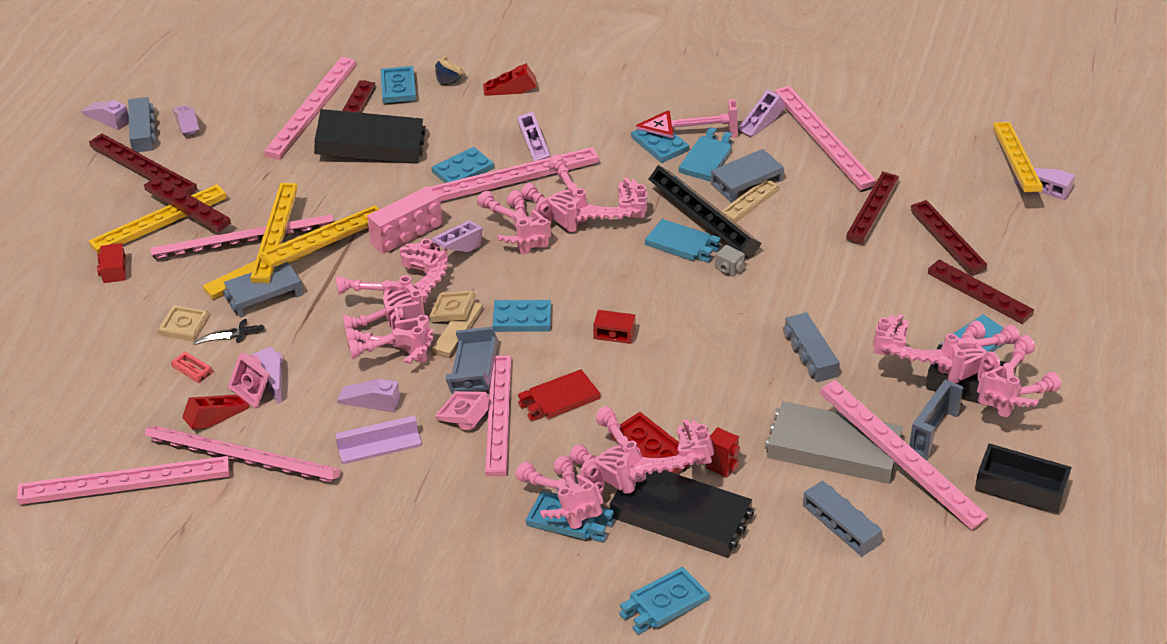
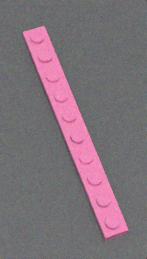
M340 57L264 150L266 157L280 160L355 68L356 60Z
M790 86L775 90V94L781 96L785 108L859 190L875 185L876 179Z
M593 147L560 155L565 161V168L568 170L599 163V157ZM550 158L429 188L440 196V202L557 172L548 168Z
M332 214L288 222L284 235L293 234L294 230L301 229V232L312 230L314 226L321 228L333 223ZM266 226L150 248L152 257L156 256V259L167 257L169 253H174L175 255L185 254V250L193 249V252L204 250V247L211 246V249L222 247L223 243L228 242L229 245H235L244 239H247L248 242L256 241L258 237L264 236Z
M836 380L821 388L820 395L971 530H974L988 517L986 513Z
M156 425L146 427L145 436L152 437L153 441L164 442L166 440L170 441V445L182 446L183 444L189 446L188 449L199 451L204 449L207 450L208 454L219 455L221 453L228 456V459L242 458L246 463L256 464V462L263 463V467L275 468L276 466L282 468L284 472H301L300 475L305 477L319 476L320 480L327 482L340 477L341 469Z
M228 456L20 483L18 484L17 501L21 505L230 477Z

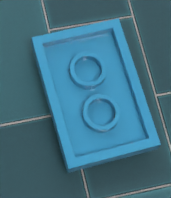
M413 66L380 69L383 103L416 100Z
M638 129L631 132V138L661 163L689 151V144L674 132L673 138Z
M472 147L432 166L431 169L432 173L441 181L448 183L484 174L494 169V163L478 149Z
M494 300L493 328L495 332L550 331L551 300Z

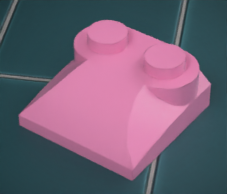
M242 353L238 356L228 388L254 408H257L270 374L261 366V361L257 356H248L246 353Z
M455 391L435 415L436 420L458 423L462 430H471L486 414L489 408V397L486 392Z

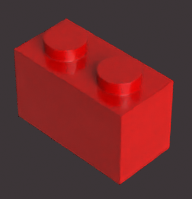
M123 243L100 246V253H97L98 264H100L97 265L98 276H102L103 283L126 281V255Z
M598 310L593 324V339L631 344L636 328V314Z
M717 427L710 435L714 455L711 456L712 462L706 464V468L727 478L739 466V436Z

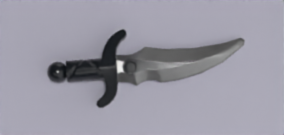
M244 319L239 323V328L223 329L209 333L193 342V344L214 339L231 338L239 335L236 338V343L244 340L246 334L262 332L265 327L262 324L244 327L247 324V319Z

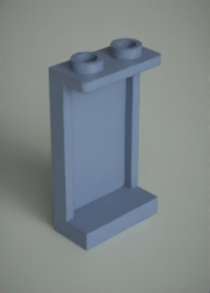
M761 149L711 170V185L732 203L737 199V192L772 177L782 181L784 167L764 149Z
M289 262L274 267L270 283H251V272L225 281V290H223L226 301H230L232 311H236L239 317L243 316V308L292 291L296 298L303 295L301 281Z
M483 327L457 330L458 347L452 374L446 375V382L451 394L455 393V391L489 390L498 344L494 328Z
M946 379L912 424L909 446L925 460H928L931 455L934 431L945 414L954 417L959 415L963 387Z

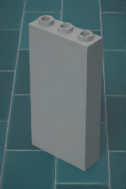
M782 401L780 409H776L774 416L776 422L771 424L769 433L771 437H767L765 449H768L767 458L890 484L895 461L842 413ZM883 422L901 438L903 426Z

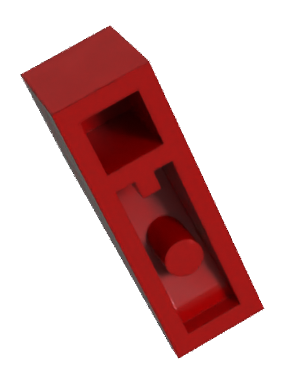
M239 395L189 397L182 418L191 429L209 428L247 410L249 404Z

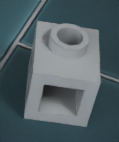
M726 245L716 253L715 268L734 277L745 267V254Z

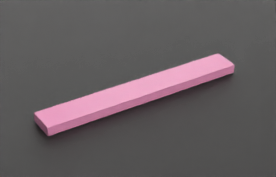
M495 356L489 394L486 476L507 475L511 356Z

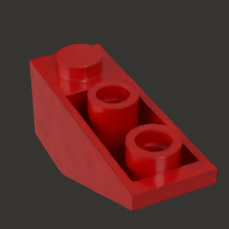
M527 63L517 66L515 69L490 79L483 84L485 96L523 94L537 87L536 76Z

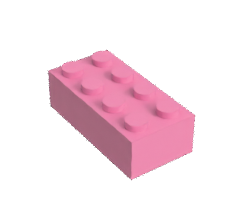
M427 186L367 215L371 244L379 252L385 254L441 226L440 196Z

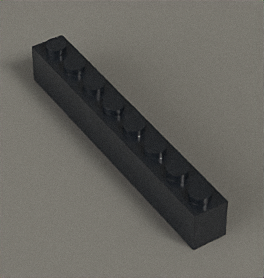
M657 165L649 177V181L733 248L750 258L753 257L762 244L760 241L671 171Z

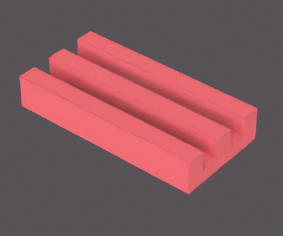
M186 351L171 362L173 368L197 383L202 382L201 378H207V374L211 375L213 373L212 367Z

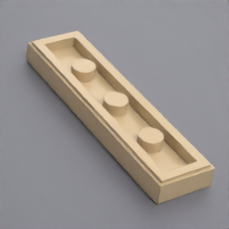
M768 179L762 181L724 208L722 212L734 222H737L779 191V185Z
M473 302L466 320L450 321L432 347V353L450 358L458 347L456 331L470 329L483 310V304Z

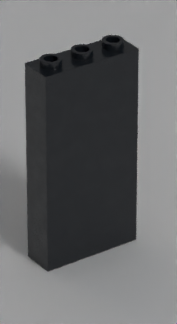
M321 109L314 140V154L418 164L419 157L423 156V147L421 146H424L426 126L423 125V118Z
M656 470L652 474L646 472L647 478L642 482H636L633 492L624 493L618 489L610 502V510L614 512L612 517L618 521L726 558L729 557L731 551L736 550L739 536L744 535L746 523L751 521L754 515L752 499L663 470L661 473H658Z

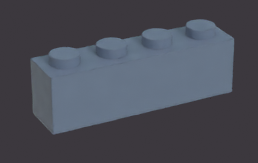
M149 97L128 99L131 148L136 152L152 151L153 143H156L153 103L149 102Z
M805 312L786 317L785 326L783 327L784 335L791 341L792 348L798 352L801 362L805 363L809 375L813 376L816 382L838 377L840 362L808 313Z
M822 480L804 492L803 507L861 557L881 545L882 530L880 527L869 520L862 511L856 509L849 500L837 493L832 486H829Z

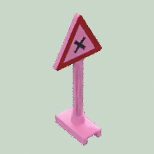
M728 100V114L671 120L670 110H667L637 124L636 129L673 138V127L721 123L728 124L732 137H738L736 100Z

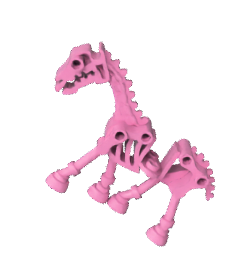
M556 154L550 158L548 168L558 173L559 178L563 179L568 190L559 191L545 198L543 194L538 193L533 183H527L521 192L514 190L507 197V204L515 207V212L501 206L499 202L494 200V196L489 191H484L479 195L477 204L482 208L490 209L494 213L499 212L514 219L517 236H497L499 241L504 240L505 243L512 242V244H515L517 242L520 254L526 255L530 252L531 248L547 247L549 245L552 218L569 232L576 231L577 225L585 223L588 217L592 219L608 217L610 220H613V218L622 219L624 216L645 218V212L647 211L646 186L638 184L634 179L630 182L629 178H624V183L621 181L618 185V207H600L588 204L586 191L582 188L578 189L577 185L572 183L568 176V169L565 168L564 159L559 154ZM524 199L534 200L537 203L535 209L531 210V217H527L525 213Z
M423 239L421 243L406 244V247L400 248L401 263L404 267L423 270L427 274L414 285H412L411 277L408 275L401 276L400 280L396 282L385 280L382 283L362 282V280L358 279L352 281L342 276H335L338 295L345 293L350 288H354L355 291H361V289L383 291L384 309L367 316L361 315L358 319L350 315H343L348 347H350L352 359L359 357V354H363V351L372 352L376 347L384 344H393V347L404 349L410 354L404 359L405 364H411L412 360H416L418 363H423L427 360V346H431L434 333L430 329L428 316L424 314L423 303L427 302V293L431 292V288L436 287V282H441V276L446 275L444 270H447L448 264L447 249L440 251V246L433 243L431 239ZM386 316L388 324L392 328V333L386 336H374L373 333L367 332L365 334L354 329L357 326L365 327L367 323Z
M891 315L889 318H880L876 326L873 339L874 353L889 355L890 353L891 355H899L901 359L909 358L910 361L920 360L922 363L925 361H929L930 364L938 363V371L947 374L948 380L953 383H959L960 380L978 373L979 385L977 392L980 393L978 402L982 405L997 408L998 414L1002 417H1009L1015 404L1019 407L1022 405L1026 407L1033 405L1036 407L1039 402L1037 399H1025L1018 396L1031 393L1042 394L1046 391L1055 392L1061 388V379L1054 372H1048L1041 381L1035 382L1034 385L1021 387L1020 380L1014 376V369L1019 362L1024 360L1026 354L1034 352L1035 343L1028 335L1020 337L1018 329L1013 325L1005 326L1001 333L995 334L993 337L984 338L985 327L981 322L973 321L968 325L961 338H958L955 334H947L942 348L939 350H922L905 346L909 323L907 320L903 321V315H898L897 318H895V315ZM1015 344L1012 359L1003 366H1000L999 357L994 352H987L982 348L983 346Z
M604 406L597 412L596 422L601 426L607 427L608 431L613 433L619 445L607 449L598 457L589 454L584 445H575L570 451L569 457L562 455L554 463L555 473L562 475L563 479L553 480L543 477L542 474L536 472L533 465L529 462L521 463L516 469L515 475L517 480L521 482H530L535 486L543 485L557 489L562 508L541 510L542 518L549 516V519L553 517L560 519L561 516H565L570 528L577 529L582 525V520L602 514L601 504L604 502L601 493L604 490L605 481L624 493H631L635 490L636 482H642L647 478L646 472L648 474H652L656 470L658 473H661L663 470L671 472L674 468L683 469L687 464L711 463L714 448L707 426L705 424H698L695 420H692V424L687 419L683 420L684 427L679 425L677 428L680 442L678 445L679 454L667 458L642 457L635 441H628V438L623 436L620 431L619 422L616 421L617 417L610 407ZM573 463L583 464L580 470L581 474L577 475L579 484L575 482Z

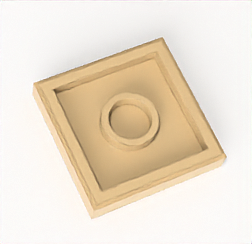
M475 291L440 293L429 316L430 321L466 320L476 297Z
M173 305L160 325L158 334L194 341L207 321L209 312Z

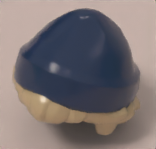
M446 56L439 58L435 64L436 78L441 84L454 83L462 75H465L464 68L462 69L461 66L451 63Z

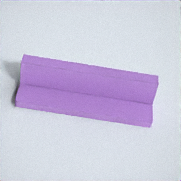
M415 415L335 433L342 464L422 446Z

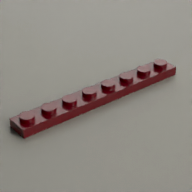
M103 133L89 141L91 148L150 180L158 176L189 195L198 190L197 184Z

